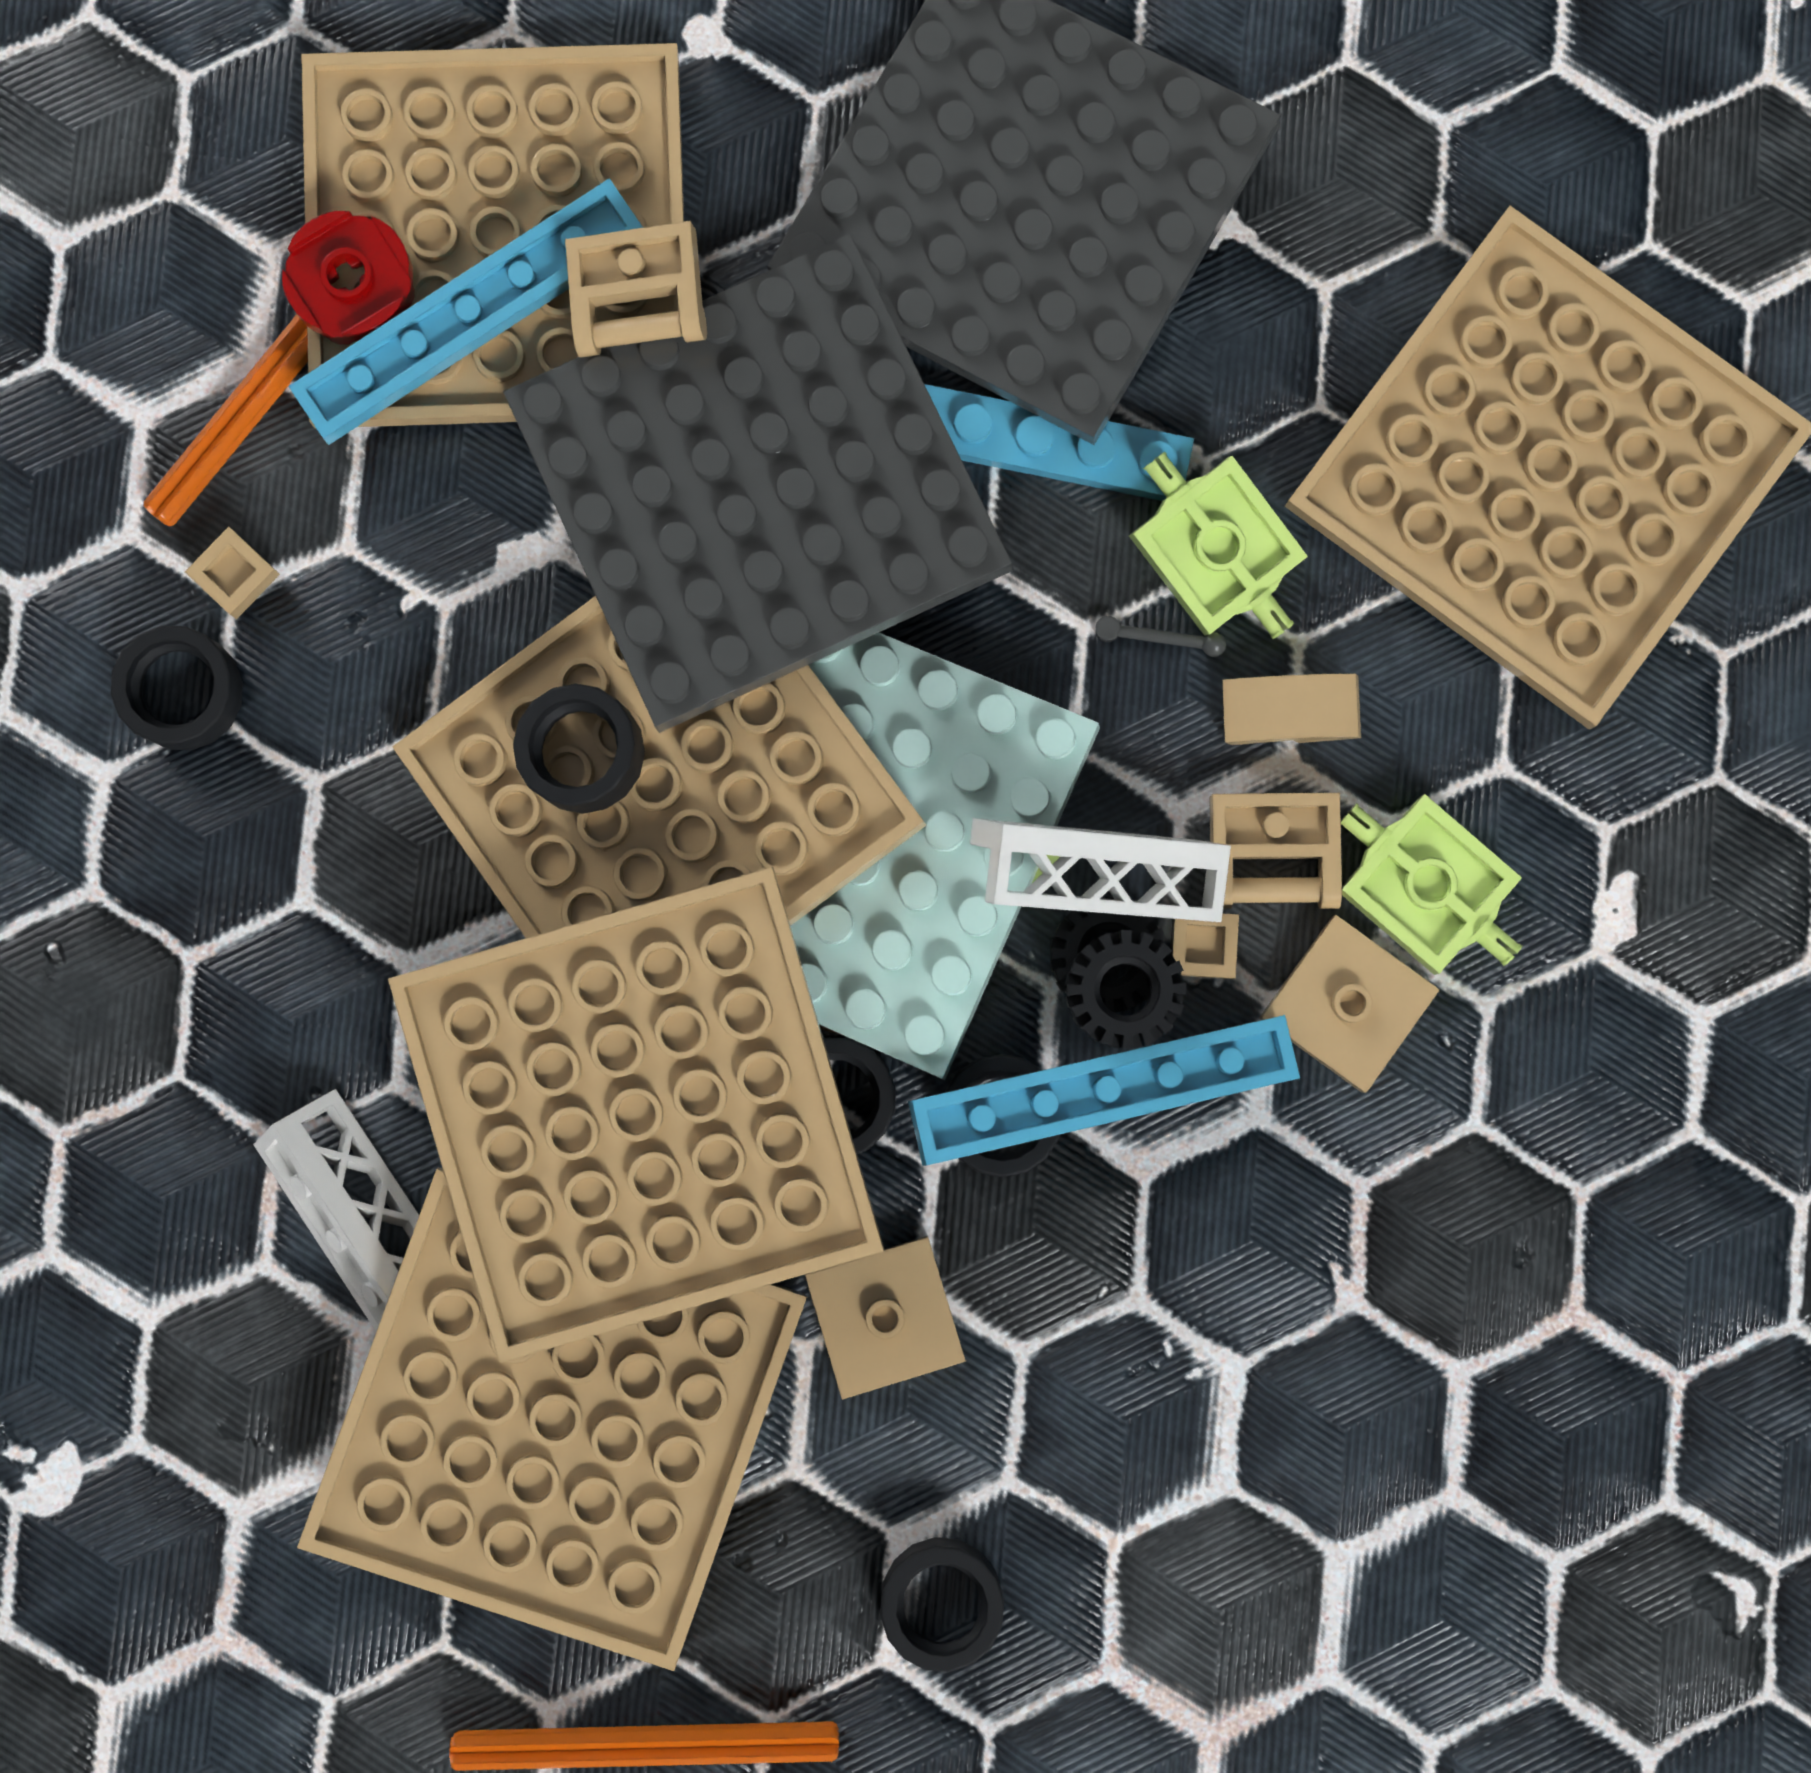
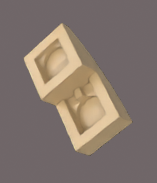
M1357 674L1283 675L1222 680L1225 743L1242 745L1291 740L1297 743L1361 738L1359 679Z

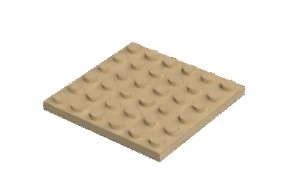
M677 43L301 54L305 224L319 215L332 211H350L352 216H364L371 220L372 216L385 222L398 235L412 262L415 298L411 306L609 178L643 228L684 222L679 53ZM347 263L341 264L336 268L340 278L332 286L336 289L346 287L349 290L360 285L359 278L365 274L364 267L353 270ZM569 289L358 427L517 422L503 391L579 357L572 335ZM677 295L595 307L597 322L679 310ZM307 326L308 373L357 341L347 345H338ZM309 418V422L312 424L314 428H316Z
M1509 206L1288 500L1285 507L1590 730L1598 725L1811 435V422L1512 206Z
M596 596L392 746L525 938L769 867H774L791 926L926 826L923 819L809 665L659 733L653 724ZM575 683L600 688L624 705L630 711L642 731L645 749L640 777L629 793L607 809L584 814L561 810L529 789L516 768L513 749L518 721L531 702L552 688ZM583 711L570 713L557 721L545 737L542 750L544 765L551 776L562 784L575 787L593 784L606 774L614 762L617 750L615 733L608 722L597 714Z
M774 867L388 978L499 1363L884 1252L883 1242Z
M438 1167L297 1548L674 1671L807 1296L804 1293L774 1283L499 1363L444 1171Z

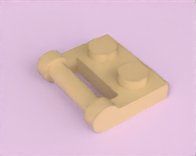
M691 221L565 239L572 335L576 352L580 358L600 355L601 348L677 337H683L686 343L707 339V324L702 304L697 233ZM678 296V311L601 322L596 320L595 307Z
M1340 793L1212 794L1209 797L1210 842L1231 846L1223 909H1232L1233 903L1317 902L1320 909L1340 908L1342 900ZM1233 859H1318V876L1233 878Z

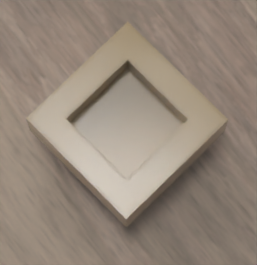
M230 527L185 571L192 580L235 619L280 575L278 571Z
M1222 914V922L1172 919L1171 955L1176 961H1180L1184 970L1181 972L1182 976L1217 979L1236 978L1239 914Z

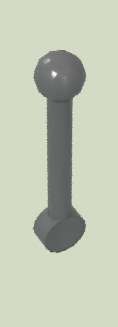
M1112 616L1100 618L1095 626V633L1103 642H1112L1117 637L1198 648L1211 657L1221 655L1226 648L1225 638L1217 632L1203 637L1120 625L1118 620Z

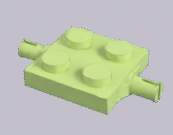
M1163 452L1147 464L1143 469L1151 476L1166 496V499L1162 501L1156 514L1131 533L1129 537L1204 636L1210 635L1234 615L1252 610L1269 632L1272 639L1283 634L1284 630L1289 629L1294 622L1290 620L1272 596V593L1278 587L1283 576L1308 556L1235 458L1230 456L1206 475L1187 482L1167 457L1166 452Z
M1426 794L1420 796L1399 821L1385 828L1360 808L1357 803L1341 819V825L1368 847L1364 852L1360 866L1342 886V896L1432 974H1440L1461 949L1476 941L1497 958L1503 966L1507 965L1515 957L1513 954H1518L1521 950L1522 945L1518 944L1494 923V920L1497 917L1501 902L1522 877Z

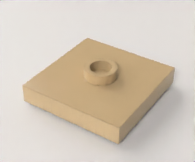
M1333 915L1259 1019L1265 1020L1285 1015L1292 1043L1361 1093H1367L1440 989L1339 916Z
M928 1236L886 1248L884 1252L805 1274L842 1400L966 1362Z

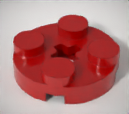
M350 211L327 212L303 225L293 236L289 244L288 250L290 255L286 261V271L282 270L283 289L287 300L296 314L311 330L326 336L331 342L338 345H347L354 341H359L407 310L415 298L412 262L398 235L385 222L372 216V220L364 216H352ZM347 263L353 270L364 267L365 274L359 278L360 285L349 290L346 287L336 289L332 286L340 278L336 268L341 264Z

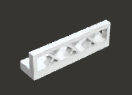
M973 818L970 844L991 849L985 902L1222 922L1230 845L1196 839ZM1012 852L1029 853L1043 873L1023 892L1008 890ZM1046 855L1061 857L1052 864ZM1080 858H1086L1100 879L1082 896H1075L1061 876ZM1104 860L1118 862L1110 869ZM1137 863H1142L1156 884L1138 901H1132L1119 883V880ZM1161 865L1174 867L1168 873H1165ZM1193 868L1206 869L1202 906L1187 905L1175 887ZM1052 886L1057 894H1045L1043 892ZM1107 891H1109L1114 899H1106L1101 897ZM1165 896L1170 904L1157 902Z
M334 1089L272 1124L253 1145L377 1332L398 1275V1270L403 1261V1257L387 1254L379 1242L381 1223L386 1222L403 1227L411 1239L419 1214L337 1090ZM327 1112L341 1133L338 1151L316 1146L303 1127V1124ZM350 1148L355 1156L349 1155ZM328 1163L335 1165L334 1171H332ZM346 1168L368 1174L376 1186L373 1205L350 1198L343 1187ZM385 1201H386V1203L388 1204V1206L390 1207V1209L384 1208V1206H385ZM363 1217L370 1218L369 1225Z

